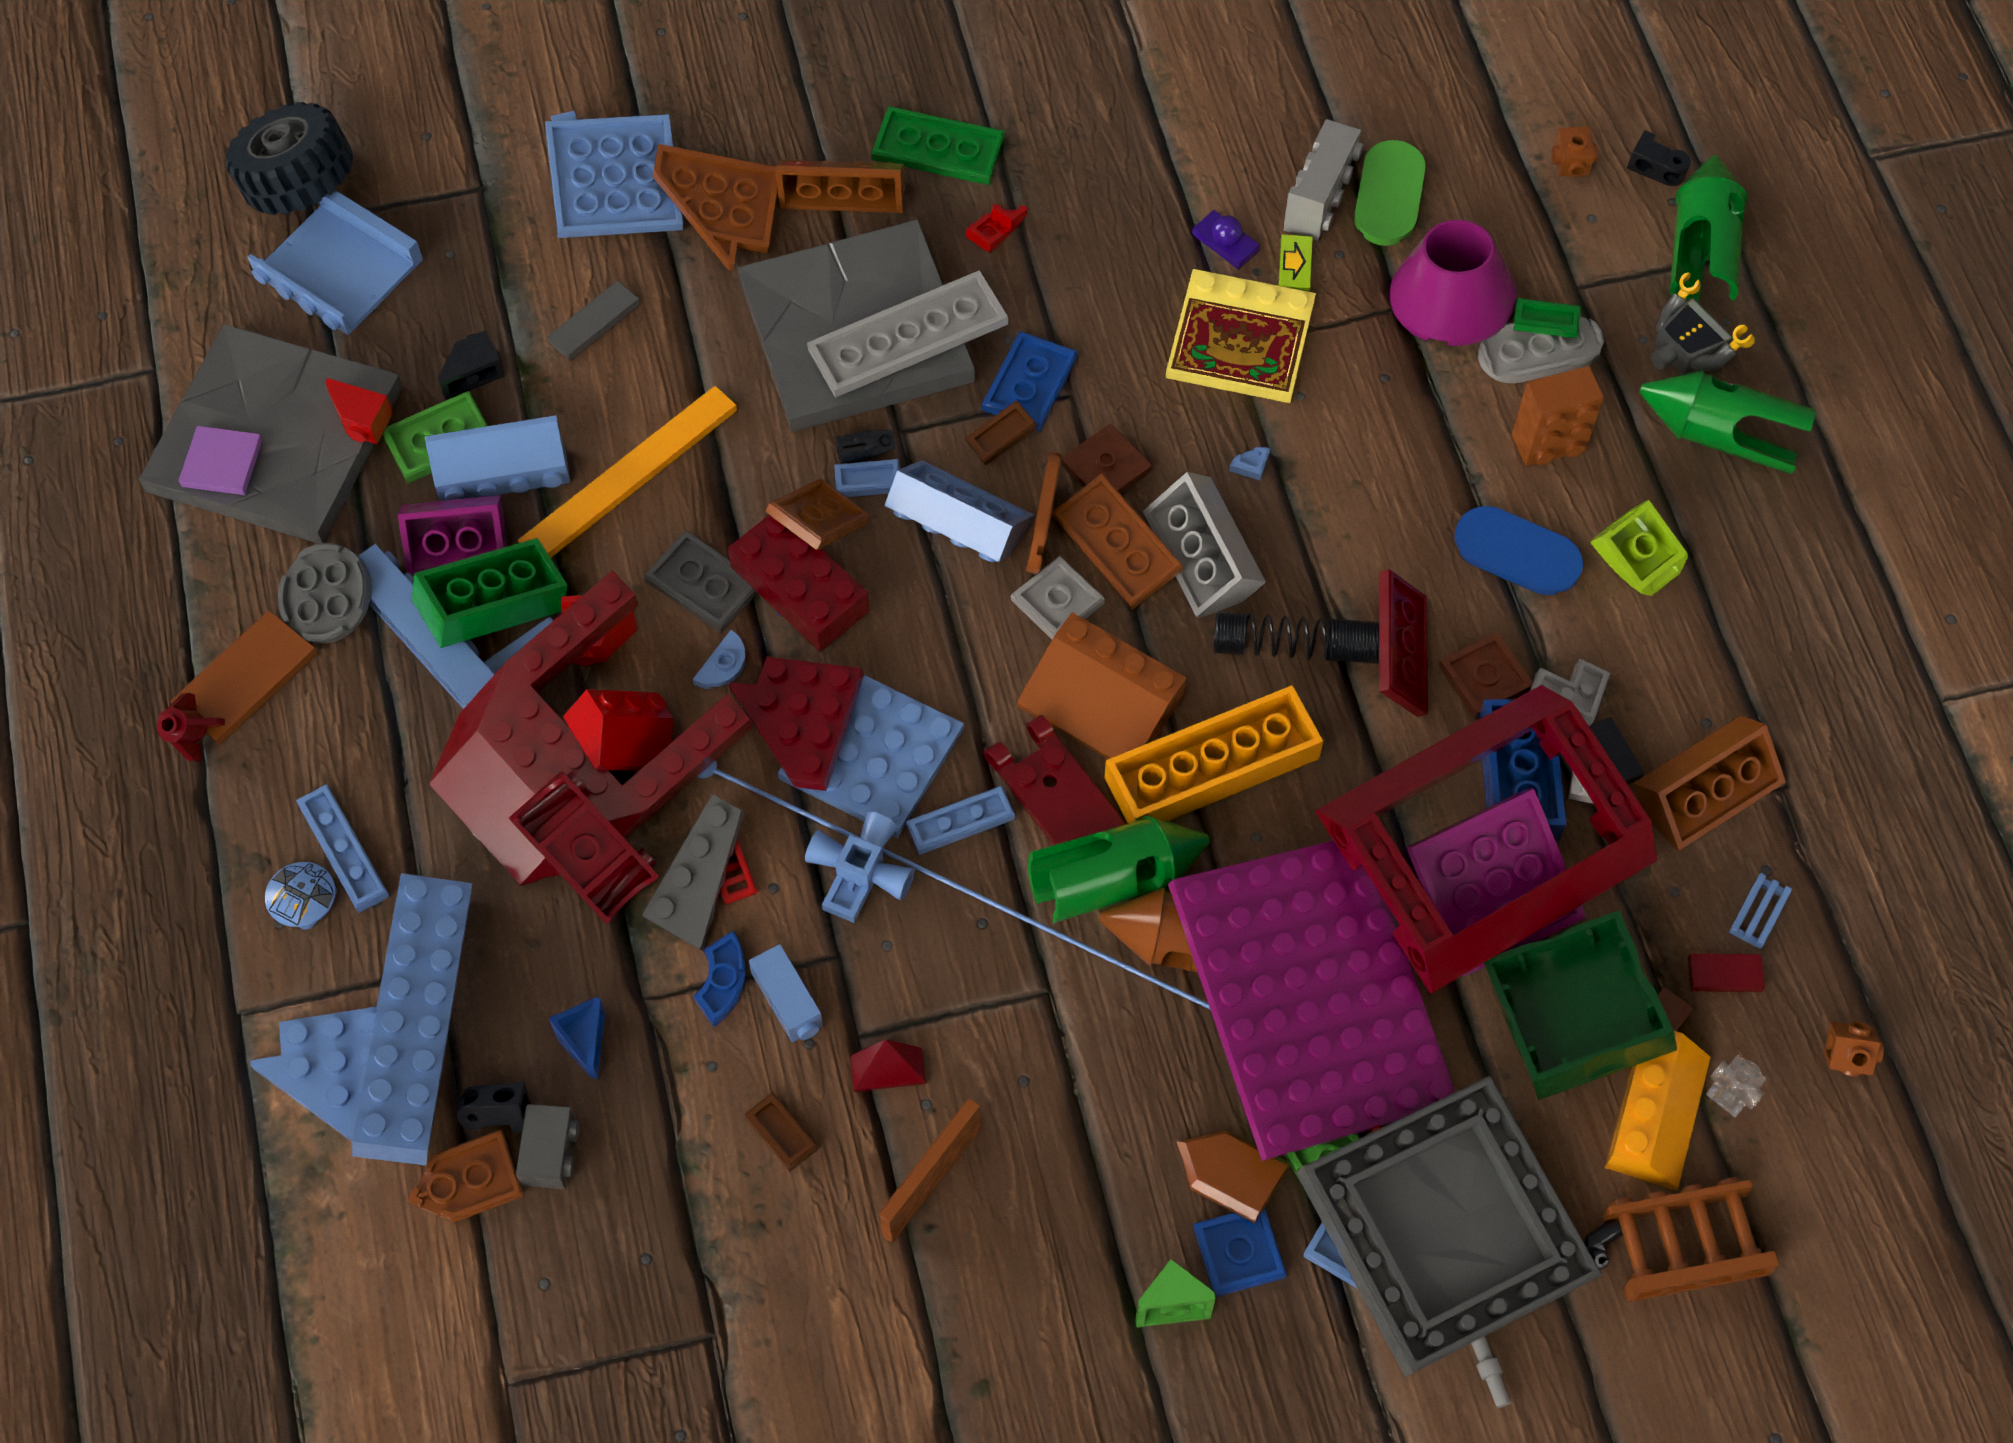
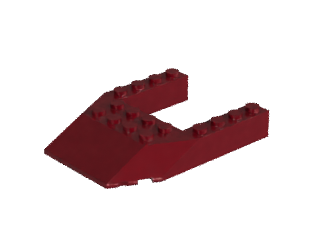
M613 570L510 657L459 713L429 783L520 886L537 882L539 879L560 875L510 821L509 817L561 770L566 775L571 771L575 773L586 786L581 792L626 840L752 729L750 718L726 694L625 784L621 785L608 770H595L571 729L543 700L538 692L639 606L636 595Z

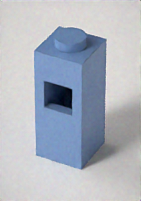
M778 944L750 959L751 974L790 1041L806 1040L814 1036L819 1031V1028L823 1026L821 1013L782 946Z

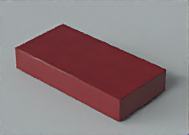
M1690 954L1688 956L1691 991L1762 992L1765 988L1762 957L1760 954Z

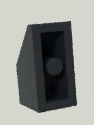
M486 330L468 335L464 339L455 342L438 376L445 400L505 377L500 358Z

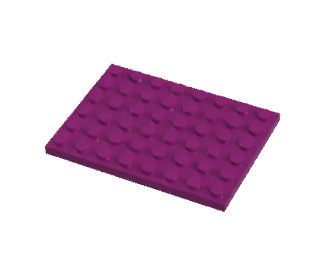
M1334 841L1174 879L1168 884L1262 1161L1370 1131L1376 1125L1382 1127L1389 1125L1455 1093L1409 961L1392 934L1396 929V925L1391 911L1364 867L1362 866L1352 871Z

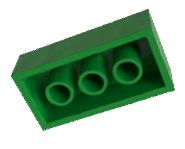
M535 538L414 573L412 601L440 648L562 612L561 597L566 596L568 585L539 539Z

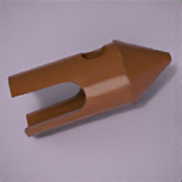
M1163 887L1101 911L1099 922L1148 966L1154 964L1198 973L1171 891H1166Z

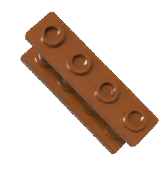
M1732 1177L1719 1181L1717 1186L1704 1188L1703 1184H1695L1681 1190L1682 1193L1668 1195L1667 1191H1658L1647 1195L1645 1200L1633 1202L1632 1198H1621L1611 1202L1610 1207L1607 1208L1602 1216L1604 1224L1613 1219L1617 1222L1619 1221L1634 1271L1631 1275L1632 1278L1623 1287L1626 1302L1629 1303L1771 1275L1779 1266L1775 1251L1762 1253L1761 1249L1756 1247L1741 1200L1752 1190V1181H1739L1738 1177ZM1726 1201L1742 1250L1739 1258L1726 1260V1257L1720 1254L1705 1206L1707 1204ZM1691 1208L1706 1257L1703 1265L1690 1267V1264L1684 1261L1670 1211ZM1655 1214L1670 1264L1667 1272L1654 1274L1653 1269L1648 1268L1634 1218Z

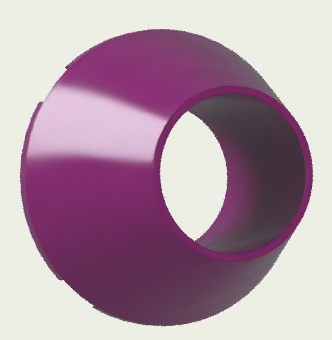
M1449 220L1439 223L1430 229L1398 267L1390 286V303L1398 321L1415 336L1429 341V338L1447 341V346L1470 345L1492 337L1509 322L1517 301L1515 280L1492 237L1480 225L1466 220Z

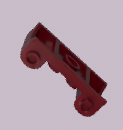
M561 770L513 813L509 819L596 914L608 924L627 901L659 877L652 869L656 862L643 848L636 852L581 792L586 786L573 771L566 775Z

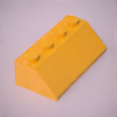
M1674 1031L1677 1045L1676 1051L1631 1067L1605 1168L1677 1191L1711 1057L1683 1033Z

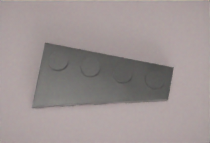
M714 794L711 795L643 912V917L704 951L707 942V931L710 922H713L716 901L720 888H723L727 875L725 871L729 858L732 856L745 814L744 811Z

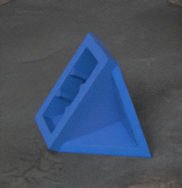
M592 998L549 1017L560 1045L590 1078L598 1079L605 1020V1008L601 998Z

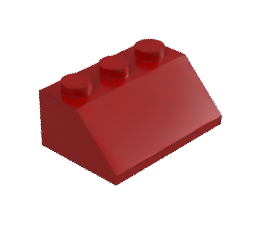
M586 689L563 716L595 770H641L672 743L673 717L666 707L665 700L657 692Z

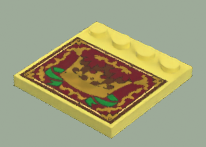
M1193 269L1166 370V378L1291 403L1316 293Z

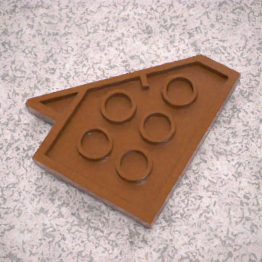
M658 144L653 178L728 270L733 271L737 248L767 254L777 196L775 167Z

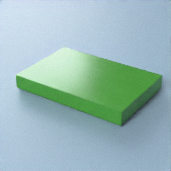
M467 391L387 426L382 436L408 484L432 473L425 436L487 427L488 425L472 395Z

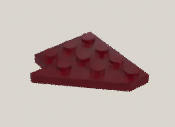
M766 657L757 685L730 682L729 688L793 786L827 791L864 677L863 671L857 667Z

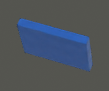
M1019 331L982 403V411L997 415L1017 400L1035 421L1037 428L1034 430L1041 432L1078 358V351Z

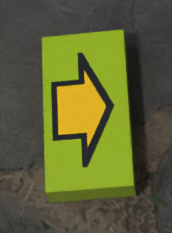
M1281 234L1278 286L1310 292L1312 236Z

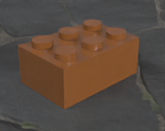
M1590 366L1527 382L1512 432L1513 440L1525 467L1534 464L1544 465L1553 459L1564 456L1575 457L1586 451L1604 399Z

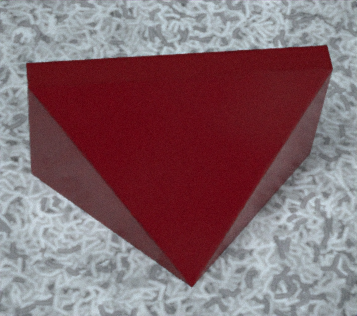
M883 1040L851 1055L854 1092L926 1084L921 1047Z

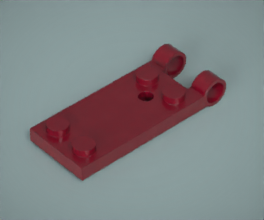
M1039 715L1026 723V729L1030 737L1040 749L1019 763H1014L1010 752L1000 741L984 750L985 757L990 766L998 773L1053 845L1126 824L1058 739L1051 724L1043 715ZM1048 777L1054 778L1056 784L1053 787H1047L1043 783L1044 779Z

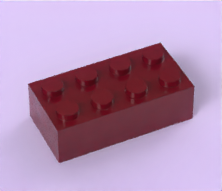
M770 515L728 547L731 568L819 652L824 650L869 612L868 592L821 548L818 550L814 549Z

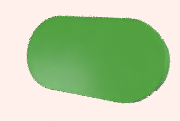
M1398 140L1383 141L1374 145L1365 156L1354 223L1357 230L1364 234L1363 237L1377 245L1390 246L1398 244L1400 240L1412 235L1416 226L1426 165L1420 151L1409 143Z

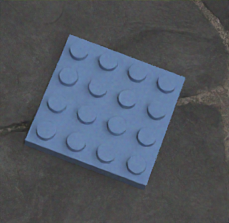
M669 114L545 121L558 238L683 230L682 212L653 178L658 144L673 146Z
M864 675L827 791L795 788L863 822L867 812L880 813L897 824L898 829L892 836L898 839L906 826V821L912 816L964 731V723ZM781 767L778 772V779L793 786Z

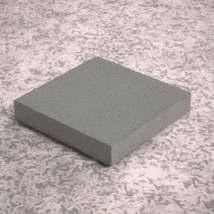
M1058 556L1011 594V601L1051 639H1053L1072 612L1086 619L1105 604V598L1061 556Z

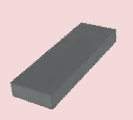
M617 280L547 336L548 342L566 359L571 361L640 305L639 298Z

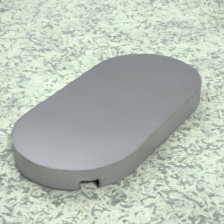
M1581 314L1577 338L1513 330V322L1506 324L1504 328L1492 337L1481 341L1478 349V360L1482 369L1491 378L1504 383H1520L1592 365L1601 353L1604 338L1599 325L1591 318L1587 320L1581 317Z

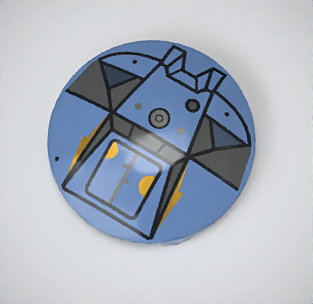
M311 862L293 863L280 869L269 881L265 891L266 908L270 915L283 925L300 927L304 930L310 929L332 907L337 894V888L329 872L320 865Z

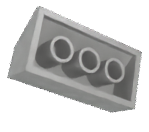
M1186 472L1143 510L1152 531L1184 567V570L1176 578L1196 617L1201 618L1244 602L1266 583L1211 477Z

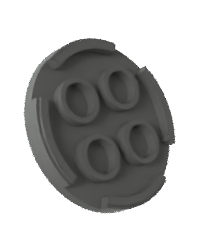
M320 543L304 549L298 554V558L291 565L286 576L282 575L280 580L278 607L284 623L288 624L303 639L315 643H332L348 636L361 623L370 604L372 585L369 571L363 560L356 553L343 546L333 543Z

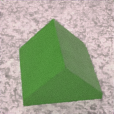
M1170 1259L1138 1300L1135 1319L1136 1327L1211 1319L1215 1303L1214 1291Z

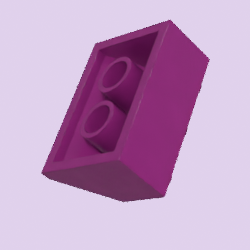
M501 495L405 504L401 506L397 514L406 572L410 573L413 578L414 573L507 547L506 525Z

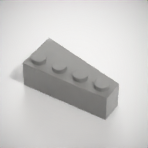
M1328 119L1325 120L1314 142L1312 152H1309L1306 157L1303 170H1300L1296 177L1295 187L1292 186L1288 193L1283 231L1298 236H1312V240L1317 242L1323 230L1329 231L1334 213H1331L1332 208L1339 207L1344 193L1341 187L1343 184H1349L1354 169L1351 164L1353 161L1358 162L1364 144L1359 143L1360 129Z

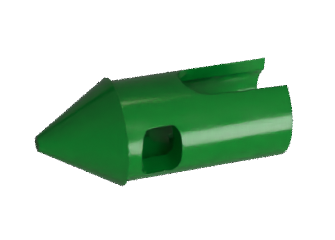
M1712 155L1676 193L1677 213L1670 294L1672 296L1674 292L1678 293L1680 291L1679 281L1685 273L1691 274L1689 280L1685 283L1686 288L1693 287L1698 279L1702 285L1704 265L1710 258L1709 272L1713 277L1720 278L1729 284V298L1733 302L1738 295L1744 208L1748 197L1744 188L1720 157ZM1701 286L1697 293L1688 294L1686 299L1689 300L1693 297L1699 303Z
M1704 370L1643 383L1639 394L1678 440L1682 438L1791 475L1796 468L1794 462L1797 452L1746 434L1738 428L1736 423L1741 418L1752 415L1810 432L1816 415V409L1740 384H1731L1718 380L1712 375L1704 373Z
M1147 815L1142 820L1032 851L1028 856V876L1036 904L1055 899L1053 923L1120 904L1163 887L1166 891H1170L1168 884L1174 879L1182 878L1210 844V838L1206 833Z

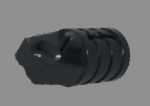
M864 430L862 432H854L853 434L835 436L836 451L840 464L872 459L895 449L892 430Z

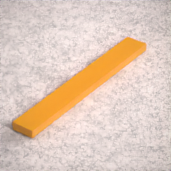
M716 386L712 387L519 538L518 543L538 538L549 557L552 558L737 411L736 404Z

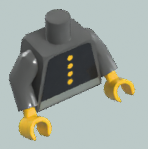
M1685 273L1679 281L1680 291L1678 293L1674 292L1661 310L1655 327L1657 337L1654 345L1657 350L1651 354V361L1660 370L1672 364L1681 374L1704 370V372L1717 371L1738 354L1737 349L1740 347H1751L1754 344L1755 337L1750 334L1746 339L1740 340V337L1748 331L1746 325L1737 326L1733 331L1732 337L1693 297L1687 300L1688 294L1697 293L1701 284L1698 279L1693 287L1686 288L1685 283L1689 280L1691 274Z

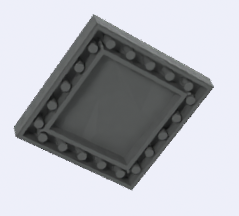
M918 220L737 267L739 282L791 432L975 382L974 366L966 345L963 343L835 398L808 351L807 342L943 286Z
M223 324L186 391L182 402L179 404L140 475L139 481L147 493L315 543H324L374 446V443L367 441L357 442L347 436L328 393L325 381L327 378L387 395L391 408H393L403 389L399 375ZM197 426L261 435L263 441L245 495L181 487L178 480Z
M1490 1076L1308 1163L1296 1172L1405 1377L1602 1275Z

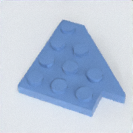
M377 1006L279 1022L281 1055L250 1060V1065L257 1073L352 1142Z

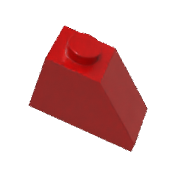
M327 378L325 381L326 388L347 436L357 442L367 441L378 444L393 415L387 395Z

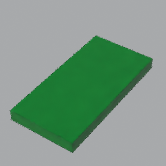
M888 106L871 152V159L884 163L904 164V167L989 185L1005 140V131Z

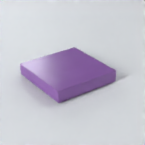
M197 426L178 480L181 487L245 495L263 441L261 435Z

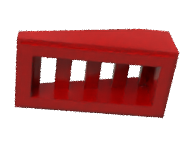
M738 838L732 856L736 855L738 861L728 864L725 873L741 868L742 874L726 879L723 888H720V894L725 905L758 893ZM744 880L746 881L747 887L731 893L727 892L726 887Z

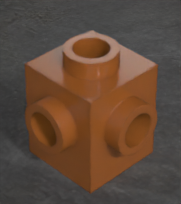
M1590 127L1558 128L1555 143L1551 149V161L1553 165L1557 164L1559 177L1589 175L1593 162H1597L1598 147L1597 144L1592 143Z
M1830 1021L1823 1054L1829 1069L1839 1070L1845 1075L1855 1077L1861 1074L1873 1075L1876 1063L1882 1062L1884 1043L1879 1040L1875 1028L1864 1022L1852 1021L1846 1024Z

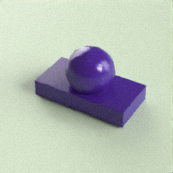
M1213 210L1193 227L1192 235L1238 270L1259 252L1260 245L1242 232L1241 223L1233 216H1221Z

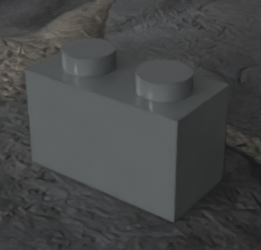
M527 1104L516 1169V1177L521 1186L565 1189L567 1177H572L574 1172L575 1159L574 1155H570L572 1142L578 1141L580 1122L575 1120L570 1107Z

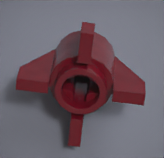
M192 693L181 694L160 714L157 720L158 735L164 741L171 742L188 761L193 762L202 761L201 746L196 743L206 735L207 728L225 726V719L204 718L197 711L195 694Z

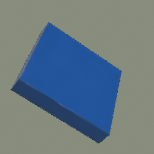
M1265 1208L1256 1223L1236 1213H1231L1193 1224L1195 1237L1215 1297L1286 1278L1287 1274Z

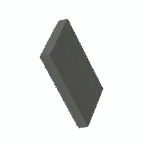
M687 530L644 574L646 583L720 634L758 594L731 568L730 559Z

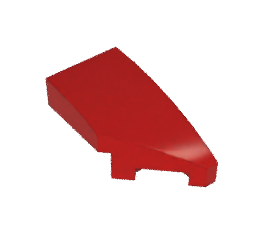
M993 204L991 213H986L967 227L965 237L990 253L1027 216L1028 207L1019 205L1018 210H1006L1001 208V205Z

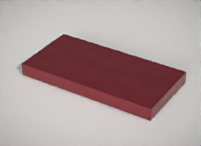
M1387 569L1379 572V692L1416 717L1428 714L1427 596L1392 570Z

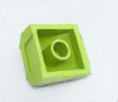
M1649 500L1623 514L1590 541L1601 557L1622 579L1641 594L1653 596L1677 577L1688 558L1686 550Z

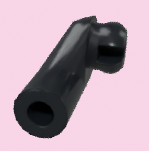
M1615 1219L1588 1233L1585 1237L1584 1244L1599 1270L1606 1268L1609 1264L1607 1245L1623 1236L1621 1226Z

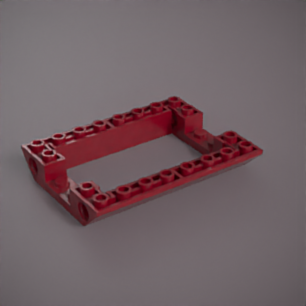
M1543 685L1538 686L1315 811L1352 871L1362 866L1364 867L1397 919L1400 926L1392 934L1430 994L1657 861L1651 819L1574 703ZM1534 730L1541 740L1539 744L1549 760L1562 754L1599 810L1589 818V821L1599 836H1604L1609 845L1453 935L1378 817Z

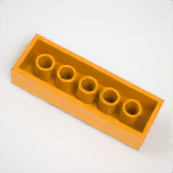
M1293 685L1110 758L1106 760L1104 778L1128 824L1142 820L1147 815L1170 821L1319 760L1323 740Z

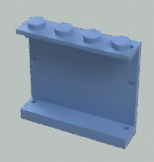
M334 191L330 196L327 194L322 198V201L319 202L321 206L265 261L262 258L258 259L252 254L248 256V260L253 269L251 273L258 282L263 285L268 283L284 299L289 300L291 298L307 314H316L322 318L332 330L339 329L349 336L423 261L416 240L340 192Z

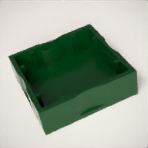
M1619 910L1571 927L1553 938L1530 942L1500 953L1484 963L1489 982L1538 1100L1677 1050L1674 1030L1655 988L1650 984L1642 971L1638 951Z

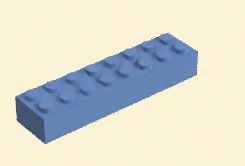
M401 873L353 1134V1157L425 1166L427 1164L471 901L472 883Z

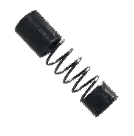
M1216 612L1214 631L1215 654L1244 655L1246 631L1251 617L1254 654L1256 657L1260 653L1267 619H1269L1272 656L1276 657L1283 624L1286 619L1291 659L1295 654L1302 621H1304L1307 658L1308 660L1311 659L1317 629L1321 621L1326 661L1363 662V664L1365 662L1367 664L1379 663V622L1377 621L1371 622L1366 620L1364 622V620H1337L1332 618L1329 625L1327 649V634L1324 620L1321 617L1317 620L1310 646L1308 623L1303 616L1298 622L1292 648L1291 626L1286 615L1281 620L1276 644L1274 643L1272 618L1269 614L1265 616L1257 646L1256 625L1252 613L1247 616L1246 613L1243 614L1242 612Z

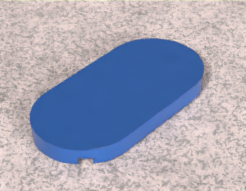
M1490 506L1471 509L1458 521L1454 534L1455 545L1457 544L1462 558L1475 567L1542 595H1556L1557 592H1566L1572 589L1579 580L1583 568L1582 555L1578 547L1571 540L1502 509Z

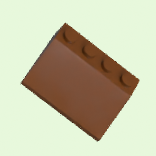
M1072 612L1050 642L1019 697L1016 706L1035 717L1043 715L1055 729L1106 759H1110L1148 744L1156 738L1184 698L1187 678Z

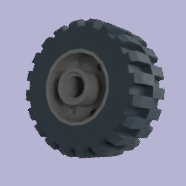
M296 102L295 105H282L279 109H271L265 112V115L260 118H254L247 127H243L238 131L237 137H233L226 153V168L247 204L253 209L269 215H276L278 212L283 215L291 214L293 210L301 211L307 209V206L310 204L321 202L324 196L327 194L330 196L336 191V186L338 184L342 185L346 180V174L350 173L353 161L351 146L331 111L318 104H306L304 102Z

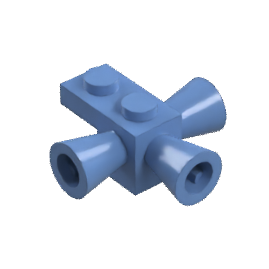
M867 812L860 838L849 835L844 846L820 830L814 833L805 854V862L835 867L837 873L822 903L824 911L855 923L874 883L900 901H903L914 878L915 869L884 863L882 848L898 829L897 824L890 818L877 812Z

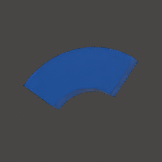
M731 931L704 949L709 963V974L703 987L693 996L694 1001L713 1027L721 1023L734 1009L742 994L745 983V958L739 939L734 931Z

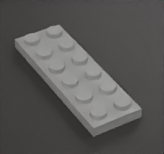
M979 270L807 342V347L836 398L1008 325V316Z

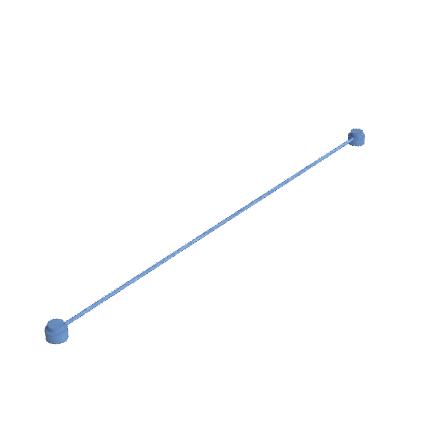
M716 760L697 776L698 778H708L715 773L847 837L852 835L860 838L845 829L717 769ZM882 848L883 854L1210 1009L1207 1002Z

